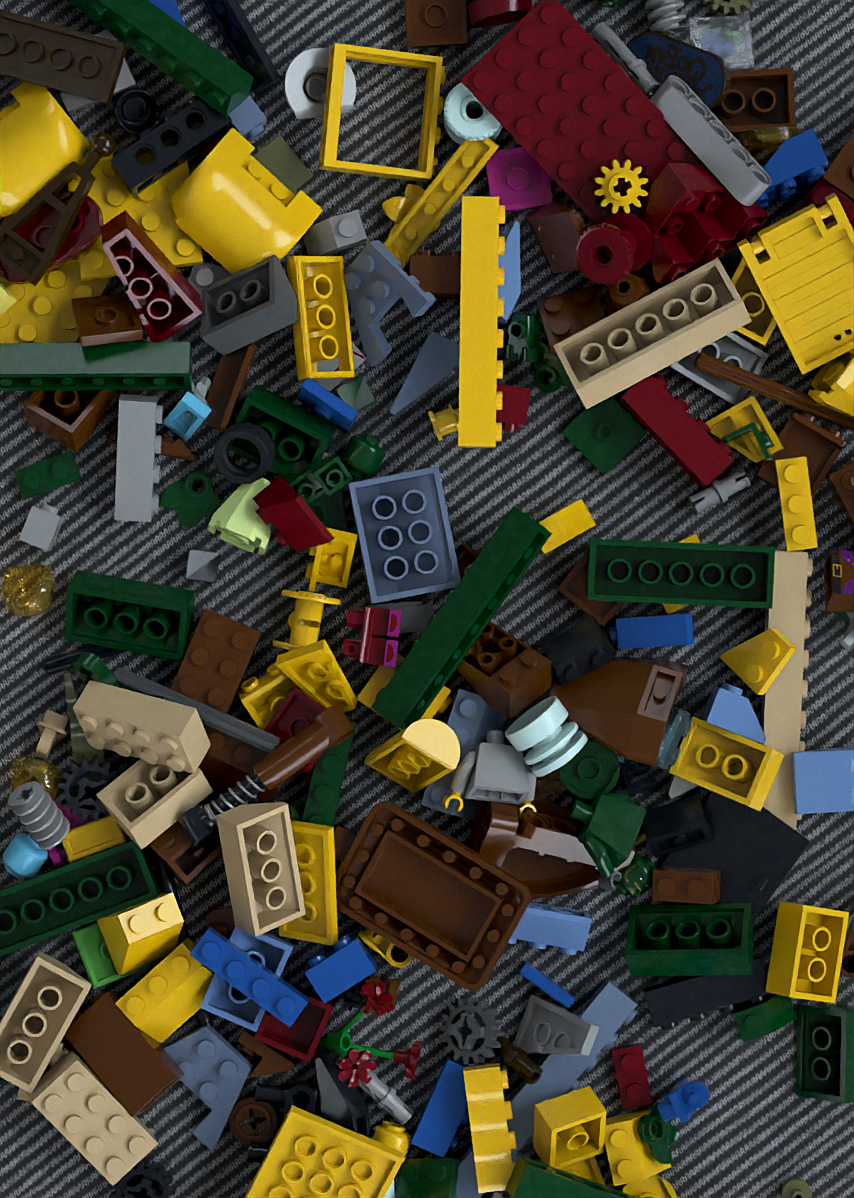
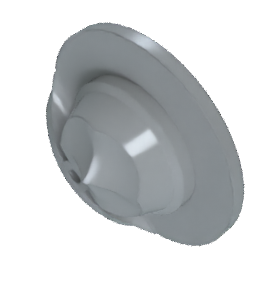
M313 48L303 51L290 62L286 69L283 81L284 95L289 107L298 119L323 117L329 49ZM345 62L341 114L347 113L352 109L356 96L355 76L347 62Z

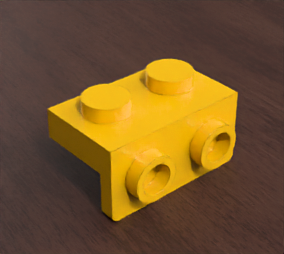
M327 528L334 539L329 543L311 547L309 555L315 556L314 562L308 561L305 579L310 580L308 591L315 592L317 582L347 588L358 534Z

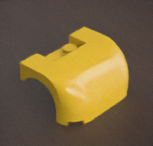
M27 82L21 83L11 91L17 101L0 112V220L2 219L1 217L11 214L15 215L73 161L81 165L80 159L86 150L91 149L88 140L46 87Z
M233 127L177 188L169 200L177 216L175 222L231 274L254 266L272 255H276L280 261L323 211L302 190L294 195L251 155L255 147Z

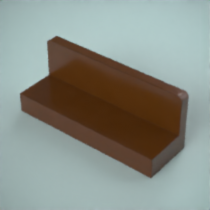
M250 343L225 356L222 355L206 398L207 405L212 411L201 424L225 432L230 427L258 349L256 345Z

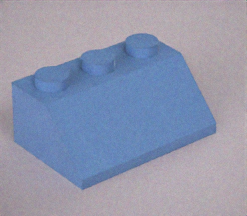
M530 901L508 943L516 944L517 939L529 941V947L546 949L547 945L559 947L558 951L561 953L576 955L577 950L584 951L592 918L587 911Z
M236 926L229 939L279 977L294 946L293 943L267 932L255 937ZM216 973L200 1006L201 1009L254 1032H257L266 1011Z

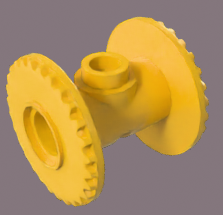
M282 590L281 595L297 599L295 611L288 617V625L291 629L289 642L273 640V646L292 651L318 642L324 603L340 605L341 600L312 592Z

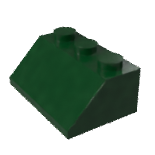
M256 385L247 396L235 424L252 423L260 426L269 434L274 443L275 455L272 465L268 470L279 476L281 475L285 479L320 461L338 427L259 385ZM234 438L228 443L227 449L256 464L260 463V452L251 441L244 438Z
M798 1004L797 1096L843 1104L854 1102V1006Z

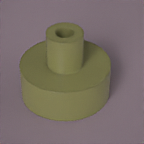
M790 1178L781 1187V1198H812V1190L802 1178Z

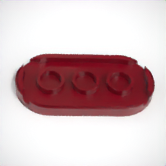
M67 191L55 197L68 206L74 192ZM86 197L55 261L44 275L88 250L99 239L101 226H103V214L97 202L91 197ZM47 203L16 233L40 252L44 253L63 214ZM0 260L1 277L16 284L30 283Z

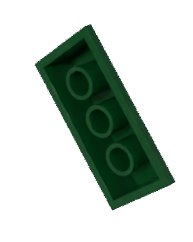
M77 570L67 587L64 640L183 661L194 618L196 591Z
M751 903L630 905L625 959L631 977L752 975L754 943Z

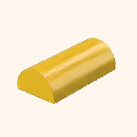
M292 256L287 258L288 280L297 297V322L293 323L292 327L298 382H305L307 377L315 382L355 377L343 256ZM338 354L340 371L317 372V362L333 359Z
M421 719L374 748L367 755L364 762L412 793H416L455 770L460 759V745L456 734L448 725L436 719Z

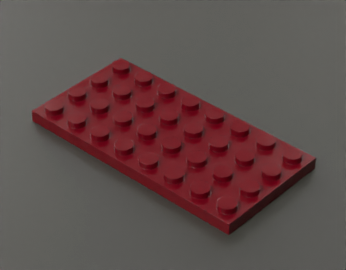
M540 0L459 79L594 224L601 223L606 217L613 214L610 210L612 204L609 203L607 206L601 207L599 204L604 196L593 194L596 189L601 188V184L596 183L593 179L595 177L603 178L604 174L601 172L600 167L604 166L611 170L613 159L619 162L620 167H623L626 159L630 160V170L640 166L642 171L638 174V178L648 179L646 184L641 185V189L647 191L648 195H639L637 197L641 207H636L632 203L629 204V213L638 216L643 221L645 219L651 185L667 163H689L711 172L664 120L663 113L558 0ZM619 178L618 185L613 186L614 192L618 191L620 195L624 194L623 190L628 187V183L622 182V179ZM619 206L617 212H623L622 206Z

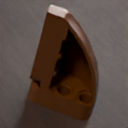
M534 797L531 805L535 807L536 812L527 811V808H524L520 820L518 819L516 804L480 801L469 834L467 847L523 882L531 892V899L565 895L599 884L598 877L600 873L584 845L577 839L582 823L568 816L570 809ZM634 845L629 858L618 868L614 867V871H619L630 865L636 852Z

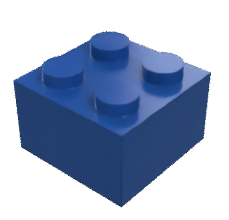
M348 932L338 938V942L333 945L334 948L327 953L324 949H321L308 958V965L304 973L324 1004L371 975L377 969L376 960L358 933L351 936Z

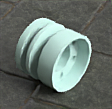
M551 696L534 705L516 719L505 732V736L517 752L532 747L524 757V761L527 765L533 764L531 770L536 777H542L565 765L582 749L588 740L583 731L576 732L579 727L575 721L561 726L569 713L556 696Z

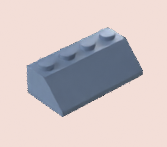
M458 688L446 725L454 731L458 738L460 759L455 770L425 787L421 800V805L470 820H474L481 800L466 799L465 793H461L460 798L463 800V808L459 812L454 811L457 805L455 798L449 801L447 809L443 808L442 800L446 795L452 794L453 790L450 787L456 769L466 754L474 751L479 743L486 742V734L489 731L499 730L503 732L509 720L490 707L478 693Z

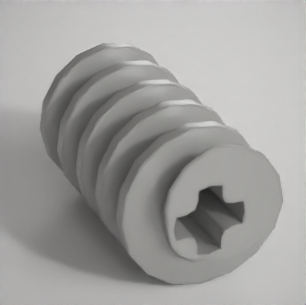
M648 0L645 2V8L653 10L647 15V19L650 22H656L650 26L649 30L664 35L688 30V26L679 25V22L686 18V14H679L676 11L684 6V2H677L675 0Z
M35 781L26 782L18 786L9 796L8 806L13 807V813L19 816L20 822L25 825L28 832L32 833V838L38 841V846L41 849L53 848L66 837L70 828L69 820L63 816V812L57 808L56 803L51 799L49 793L45 791L42 784Z

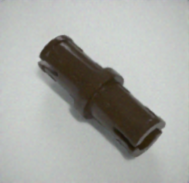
M504 1036L497 1037L496 1041L501 1044V1047L492 1048V1051L504 1061V1065L509 1070L517 1072L528 1084L536 1083L542 1076L543 1070L526 1056V1052L521 1047H516Z

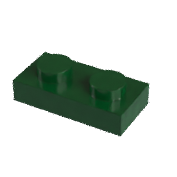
M72 451L13 471L23 500L82 480Z

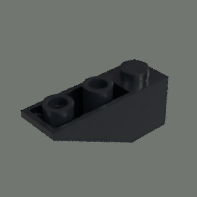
M329 1050L315 1054L314 1070L317 1075L318 1102L321 1107L322 1118L371 1139L368 1107L357 1088H350L347 1080L340 1081L337 1076V1072L341 1069L335 1064L339 1056L337 1053Z

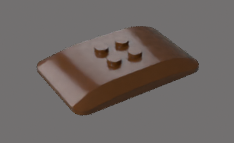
M381 801L372 807L336 873V899L339 911L468 990H477L486 983L531 901V892L523 882L461 842L388 801Z

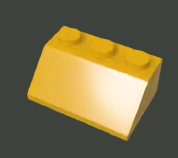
M189 938L182 942L115 1003L137 1028L159 1043L164 1042L200 1009L215 974L190 955L196 945Z

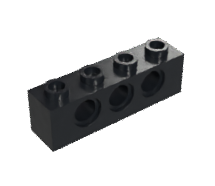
M196 95L189 100L188 106L179 113L176 110L168 114L163 119V124L154 130L149 128L142 132L137 138L138 141L130 147L124 145L116 150L112 155L113 158L110 160L112 170L132 197H135L226 134L232 128L231 117L229 115L224 116ZM197 119L203 125L197 130H192L187 127V123ZM166 137H175L178 143L173 147H166L162 144V141ZM142 154H149L153 157V160L149 164L144 165L140 164L137 158Z

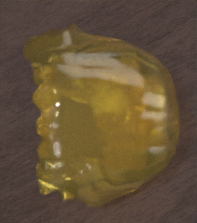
M27 564L7 568L4 583L0 588L5 604L13 613L19 616H35L45 612L50 607L53 599L54 573L51 570V566L43 564Z
M21 756L13 760L11 770L13 773L10 776L12 778V792L26 782L35 781L43 785L45 791L49 793L54 802L58 799L57 790L60 788L57 786V779L60 778V775L53 764L45 760L34 759L32 756Z

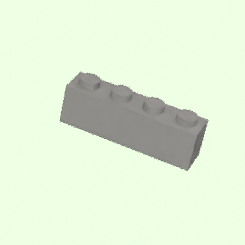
M120 395L114 520L151 522L153 513H158L159 495H153L154 483H160V465H155V454H161L162 435H156V424H162L163 405H157L158 396Z

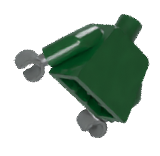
M624 792L601 794L590 806L576 800L568 815L582 823L577 839L584 845L595 862L600 873L598 883L602 889L614 890L613 881L621 880V873L614 871V867L618 868L629 858L647 809L637 806L629 795Z

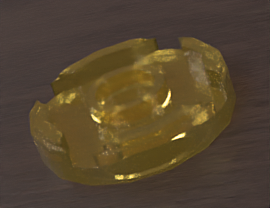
M796 127L752 129L740 133V143L744 148L749 145V148L776 149L784 141L801 134V130Z

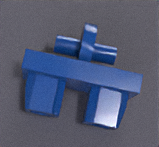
M687 1076L679 1079L673 1089L664 1094V1100L657 1105L663 1120L666 1122L676 1117L679 1118L681 1123L690 1120L697 1108L706 1105L710 1096L709 1089L704 1083L699 1081L689 1083Z

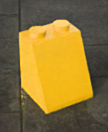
M171 892L161 894L158 897L100 918L97 922L117 974L120 976L165 957L175 950L184 920L175 896Z

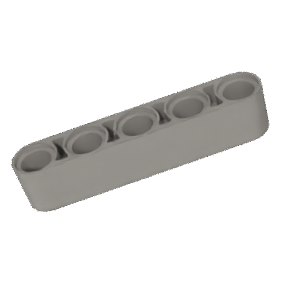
M670 75L650 98V101L663 113L664 120L726 189L743 205H753L771 185L772 180L770 176L692 89L679 77Z

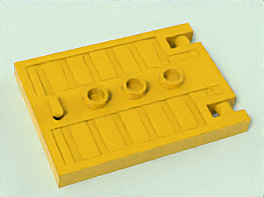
M835 193L824 197L827 204L819 208L811 204L757 232L760 239L750 244L747 239L736 243L802 375L854 349V230ZM833 215L835 221L824 225L822 220ZM766 250L768 256L757 260L755 255Z

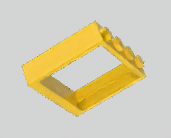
M334 43L329 50L318 169L417 182L431 180L432 175H435V169L438 165V159L434 157L435 145L439 144L441 135L440 127L436 126L437 116L441 115L444 102L443 97L439 96L440 84H444L446 74H444L445 66H442L443 57ZM346 59L427 70L417 170L336 160Z

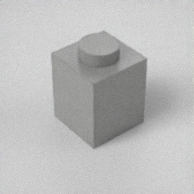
M42 503L40 508L32 506L19 540L43 550L51 551L64 520V517L57 515L59 509Z

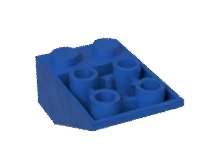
M813 128L784 141L763 168L770 176L772 183L754 202L762 209L767 210L770 207L769 204L780 199L783 202L795 197L798 194L797 191L806 186L809 189L813 188L829 168L828 159Z

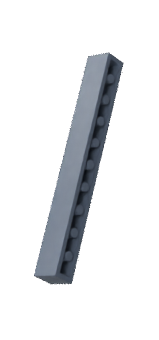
M607 978L577 1014V1016L599 1026L589 1056L545 1054L537 1064L543 1070L540 1079L531 1085L524 1080L507 1100L511 1101L513 1119L507 1120L508 1132H515L517 1148L516 1150H511L512 1162H517L519 1155H522L520 1149L526 1141L529 1143L533 1142L535 1104L575 1090L580 1083L577 1079L584 1070L590 1072L598 1062L599 1058L596 1055L603 1047L608 1049L617 1039V1029L622 1023L628 1025L637 1014V1010H635L637 1006L636 1000ZM473 1144L459 1159L455 1198H481L484 1194L478 1191Z

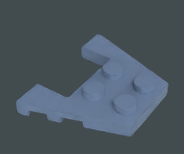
M379 240L369 242L345 271L348 300L370 367L380 365L392 351L378 326V322L400 296H402L413 317L423 315L436 300L430 291L424 292L419 287L420 281L414 275L408 276L400 268L402 263Z
M208 1023L164 1047V1050L184 1072L185 1075L179 1080L212 1109L192 1131L212 1151L219 1141L253 1065Z

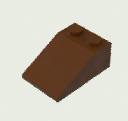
M117 390L34 391L23 404L28 425L77 453L96 430Z

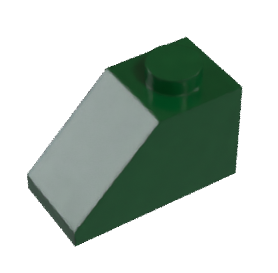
M777 994L768 995L765 1000L758 1003L739 1005L736 1009L730 1011L743 1043L773 1033L797 1019L790 997Z

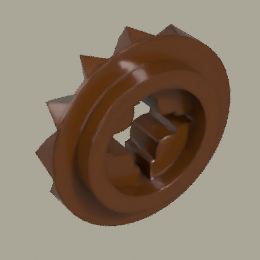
M247 1097L237 1102L229 1117V1126L232 1134L238 1141L246 1145L267 1142L274 1135L278 1124L277 1113L272 1104L268 1102H255V1097ZM250 1109H252L256 1117H266L258 1122V1133L255 1132V1128L251 1124H241L249 1119Z

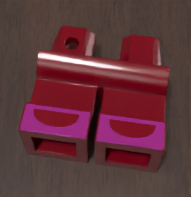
M365 607V610H348L346 627L363 629L361 640L344 639L343 655L359 659L360 663L396 668L399 640L372 637V634L399 638L402 610Z

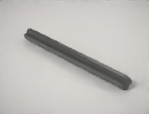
M118 667L113 674L122 688L146 695L167 697L175 703L194 707L197 709L203 724L263 751L271 753L280 745V738L127 669Z

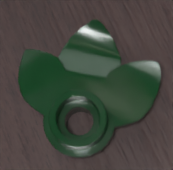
M536 340L535 346L538 347V358L536 362L531 363L535 368L534 382L538 389L545 393L557 391L561 386H573L557 353H551L547 344ZM548 372L553 374V381L551 383L546 378Z
M193 471L184 478L183 482L172 483L166 488L160 505L164 508H177L178 519L182 528L189 530L198 525L203 516L212 519L213 514L221 507V500L213 492V482L210 476L202 471ZM197 480L202 481L204 485L203 490L200 492H195L192 487L193 483Z
M655 1103L649 1114L643 1115L640 1118L637 1132L642 1142L649 1146L651 1154L657 1162L671 1164L672 1157L668 1146L680 1135L669 1121L665 1122L657 1107L658 1103Z

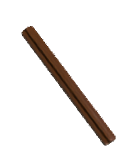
M702 352L698 353L695 358L694 367L701 371L854 431V418L817 403L805 393Z

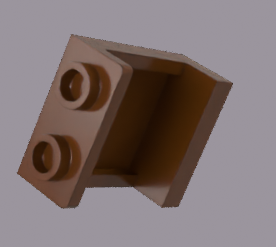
M802 410L800 414L793 412L777 436L784 449L772 455L774 458L773 462H767L766 459L762 461L754 476L779 490L775 460L806 456L813 501L816 496L814 494L840 451L844 449L847 443L841 439L843 434L834 428L827 426L825 430L815 424L817 419L811 414Z

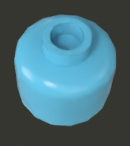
M32 833L15 835L3 853L5 869L11 875L20 879L35 876L48 857V851L38 846V841L32 838Z

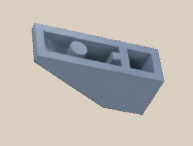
M430 331L389 412L391 415L397 416L447 379L453 370L457 373L459 372V344Z

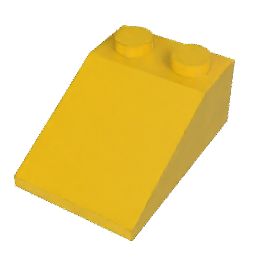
M692 717L669 773L761 812L784 755L772 748Z

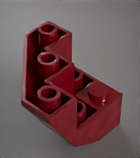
M667 163L651 185L644 219L653 238V251L650 258L654 279L657 283H671L712 260L720 258L738 247L736 243L744 239L748 241L757 235V232L762 228V224L768 218V213L756 203H753L751 206H745L740 203L711 172L689 163Z

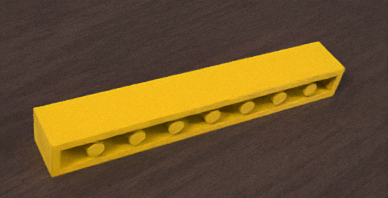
M462 196L458 448H495L496 441H502V423H496V410H502V392L496 391L497 379H503V360H497V348H503V329H497L498 317H504V298H498V286H504V267H498V255L505 254V236H499V224H505V205H499V197Z

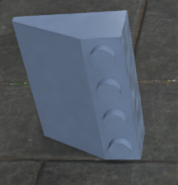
M439 466L352 482L346 485L355 533L358 534L357 543L369 604L455 588L459 584L461 578Z

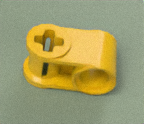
M366 928L365 931H359V937L392 966L401 968L411 962L413 956L408 954V958L405 960L394 958L392 948L395 945L378 934L374 937L373 934L375 932Z

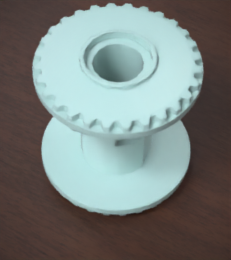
M462 83L456 85L449 92L444 104V125L451 139L459 145L464 140L480 141L490 138L494 141L501 132L502 125ZM469 110H478L482 116L477 119H471L466 113Z

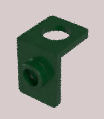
M754 422L722 437L725 443H729L753 431L767 462L771 463L774 461L769 448L773 447V443L767 431L761 432L758 425Z

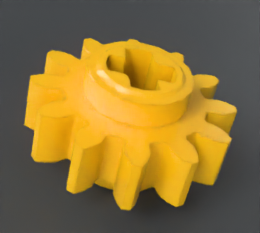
M613 159L611 162V170L601 166L600 169L604 177H595L593 179L596 183L601 184V188L596 189L593 194L604 196L599 205L605 207L611 203L610 210L614 214L618 211L619 206H622V210L626 214L630 212L629 204L631 203L636 207H641L637 197L639 195H648L647 191L641 189V185L646 184L648 179L638 178L642 167L637 166L630 170L631 161L627 159L624 161L623 167L619 166V162L616 159ZM619 178L622 179V182L628 183V187L624 188V194L622 195L618 191L614 192L613 186L618 185Z

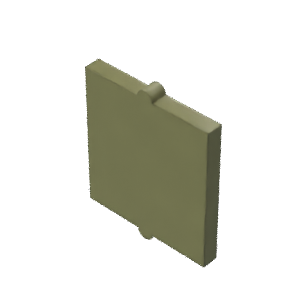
M281 135L264 148L259 147L258 153L253 156L294 195L297 194V190L313 178V175Z

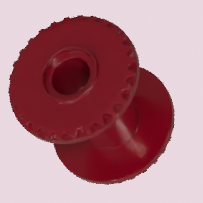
M625 212L613 213L601 223L594 224L581 233L575 247L576 261L582 273L593 282L604 285L614 284L624 279L629 272L639 270L649 261L653 251V238L647 224L638 216L632 213L626 214Z

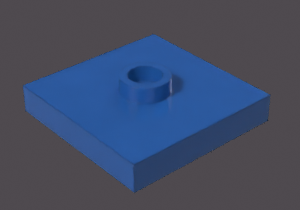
M307 377L302 384L297 400L312 409L322 419L337 425V428L347 434L354 425L358 414L357 410L311 378Z

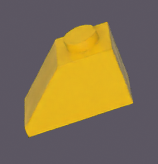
M582 499L539 522V524L552 533L541 548V552L544 555L596 525Z

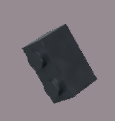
M594 616L540 644L545 657L552 661V670L561 686L577 680L579 677L616 659L609 639Z

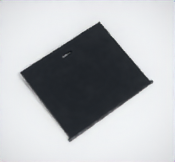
M711 792L702 807L705 819L712 831L713 840L670 853L665 857L660 866L721 870L720 901L714 904L751 903L753 923L811 841L765 807H762L761 812L715 792ZM681 902L682 904H697V903H683V902Z

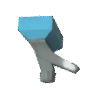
M201 376L196 381V385L192 382L191 390H183L184 396L163 422L164 425L186 442L212 411L205 400L206 392L210 389L212 381L205 376Z

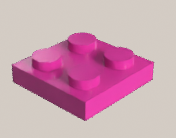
M523 147L495 151L485 164L490 197H499V205H505V212L538 208L553 202L549 175Z

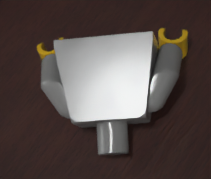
M499 730L489 731L486 734V742L479 743L474 751L468 752L457 767L450 787L453 790L452 794H448L443 798L442 805L444 809H447L449 801L455 798L457 805L454 811L459 812L463 808V800L460 796L461 793H465L466 799L516 804L518 819L521 820L524 808H527V811L536 812L535 807L531 805V801L535 797L537 777L532 772V767L524 761L522 751L517 752L514 746L505 745L504 732Z

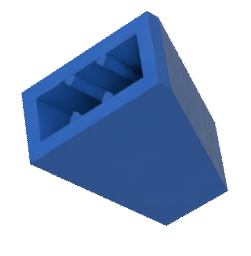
M692 613L614 618V625H609L610 643H616V649L694 644Z

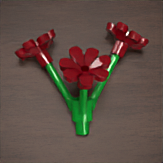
M366 980L360 989V995L366 998L360 1006L361 1009L343 1027L336 1030L335 1033L322 1036L318 1043L320 1048L328 1049L341 1057L338 1062L341 1069L337 1072V1076L340 1081L347 1080L350 1088L357 1087L359 1079L363 1084H368L372 1078L367 1071H373L376 1068L375 1061L370 1060L372 1055L393 1059V1062L405 1064V1077L412 1080L415 1079V1067L417 1058L421 1054L420 1047L422 1041H415L407 1052L395 1050L394 1053L354 1044L350 1035L347 1034V1031L365 1014H370L374 1010L376 1015L382 1016L386 1012L390 1013L395 1010L394 1004L391 1003L393 1001L392 995L383 993L386 986L380 981L374 986L371 980Z

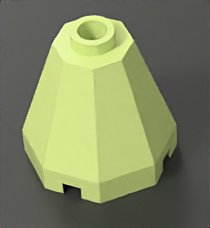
M261 477L253 483L241 484L213 514L208 531L214 534L217 529L221 532L219 538L224 542L252 553L255 547L259 548L258 554L264 555L269 545L272 522L266 525L255 512L259 506L252 498L271 482Z

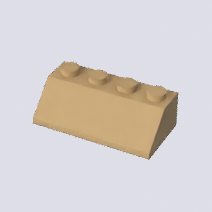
M288 803L242 804L216 815L235 926L256 937L305 915L306 911Z
M38 951L0 1019V1077L31 1094L92 984L67 965L41 951Z

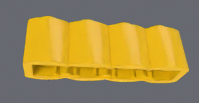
M500 1063L464 1067L463 1074L479 1193L506 1190L505 1188L516 1162H512L511 1150L517 1149L515 1132H508L507 1120L513 1119L511 1101H504L503 1089H509L507 1070L500 1071Z

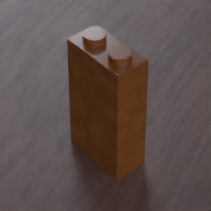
M101 991L90 1000L91 1007L84 1013L82 1011L76 1013L65 1036L130 1116H137L143 1113L185 1074L158 1041L137 1028L115 1003L121 996L116 991L106 993Z

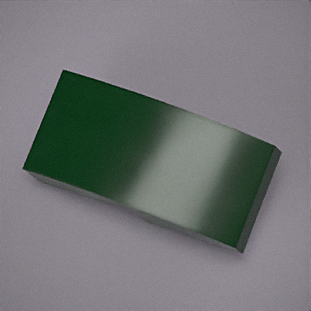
M337 454L308 466L286 481L308 505L324 493L329 497L352 481L353 477Z

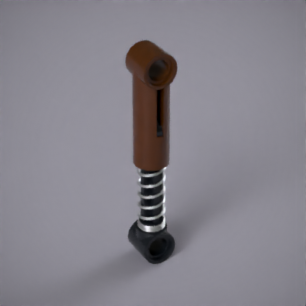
M338 704L327 708L310 725L253 766L255 773L250 776L246 775V779L241 783L237 781V786L233 789L228 788L229 792L225 795L220 794V798L215 802L211 800V803H207L205 806L203 804L194 806L181 815L177 822L194 847L206 842L219 831L216 815L239 805L248 804V800L256 798L258 792H264L265 787L273 790L328 748L348 738L354 733V726Z

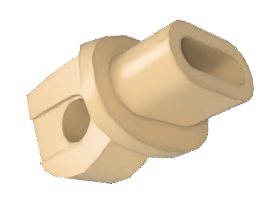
M46 710L43 720L37 722L38 728L43 733L38 742L35 756L45 760L48 759L55 739H62L67 736L68 733L64 730L69 718Z

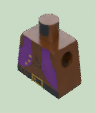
M831 547L824 563L825 605L828 612H854V552L836 547Z

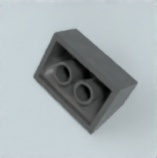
M272 255L254 266L243 269L201 290V338L223 356L297 322V297L276 255Z

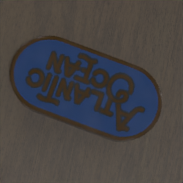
M652 31L636 35L626 45L637 59H642L646 63V69L661 85L670 75L679 77L710 110L714 107L717 108L726 99L731 79L730 73L727 72L725 66L726 63L719 55Z

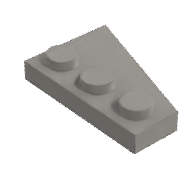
M531 994L513 1045L521 1047L529 1054L589 1056L599 1026L540 996Z

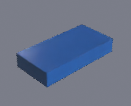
M526 960L519 967L520 975L566 1008H570L575 1001L572 993Z

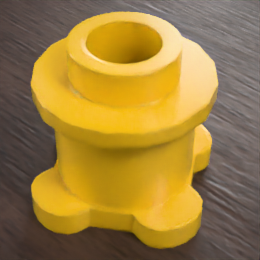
M449 404V408L437 413L428 412L438 441L443 440L442 436L458 431L459 407L452 409L451 404Z

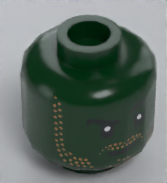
M635 853L630 865L618 871L622 875L621 880L614 881V883L625 897L630 895L633 898H637L653 886V870L657 867L648 855L641 858L639 854Z

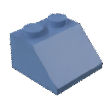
M724 682L721 688L714 685L701 719L764 744L766 737L749 699L741 696L743 690Z

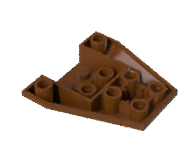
M616 657V659L606 663L604 666L598 667L564 686H561L556 678L549 697L556 696L569 714L565 719L568 723L575 721L579 730L622 757L655 767L664 742L667 722L677 694L681 693L689 666L663 658Z

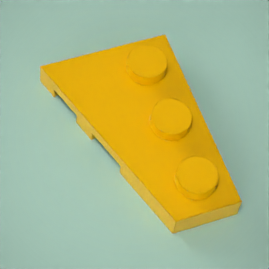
M325 639L277 656L275 665L326 709L335 704H338L343 712L356 708V696Z

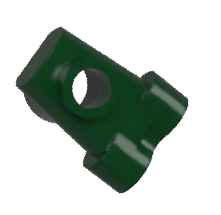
M524 312L512 313L511 324L508 327V342L504 343V358L519 359L525 362L537 361L538 347L535 346V338L541 332V322L534 314Z

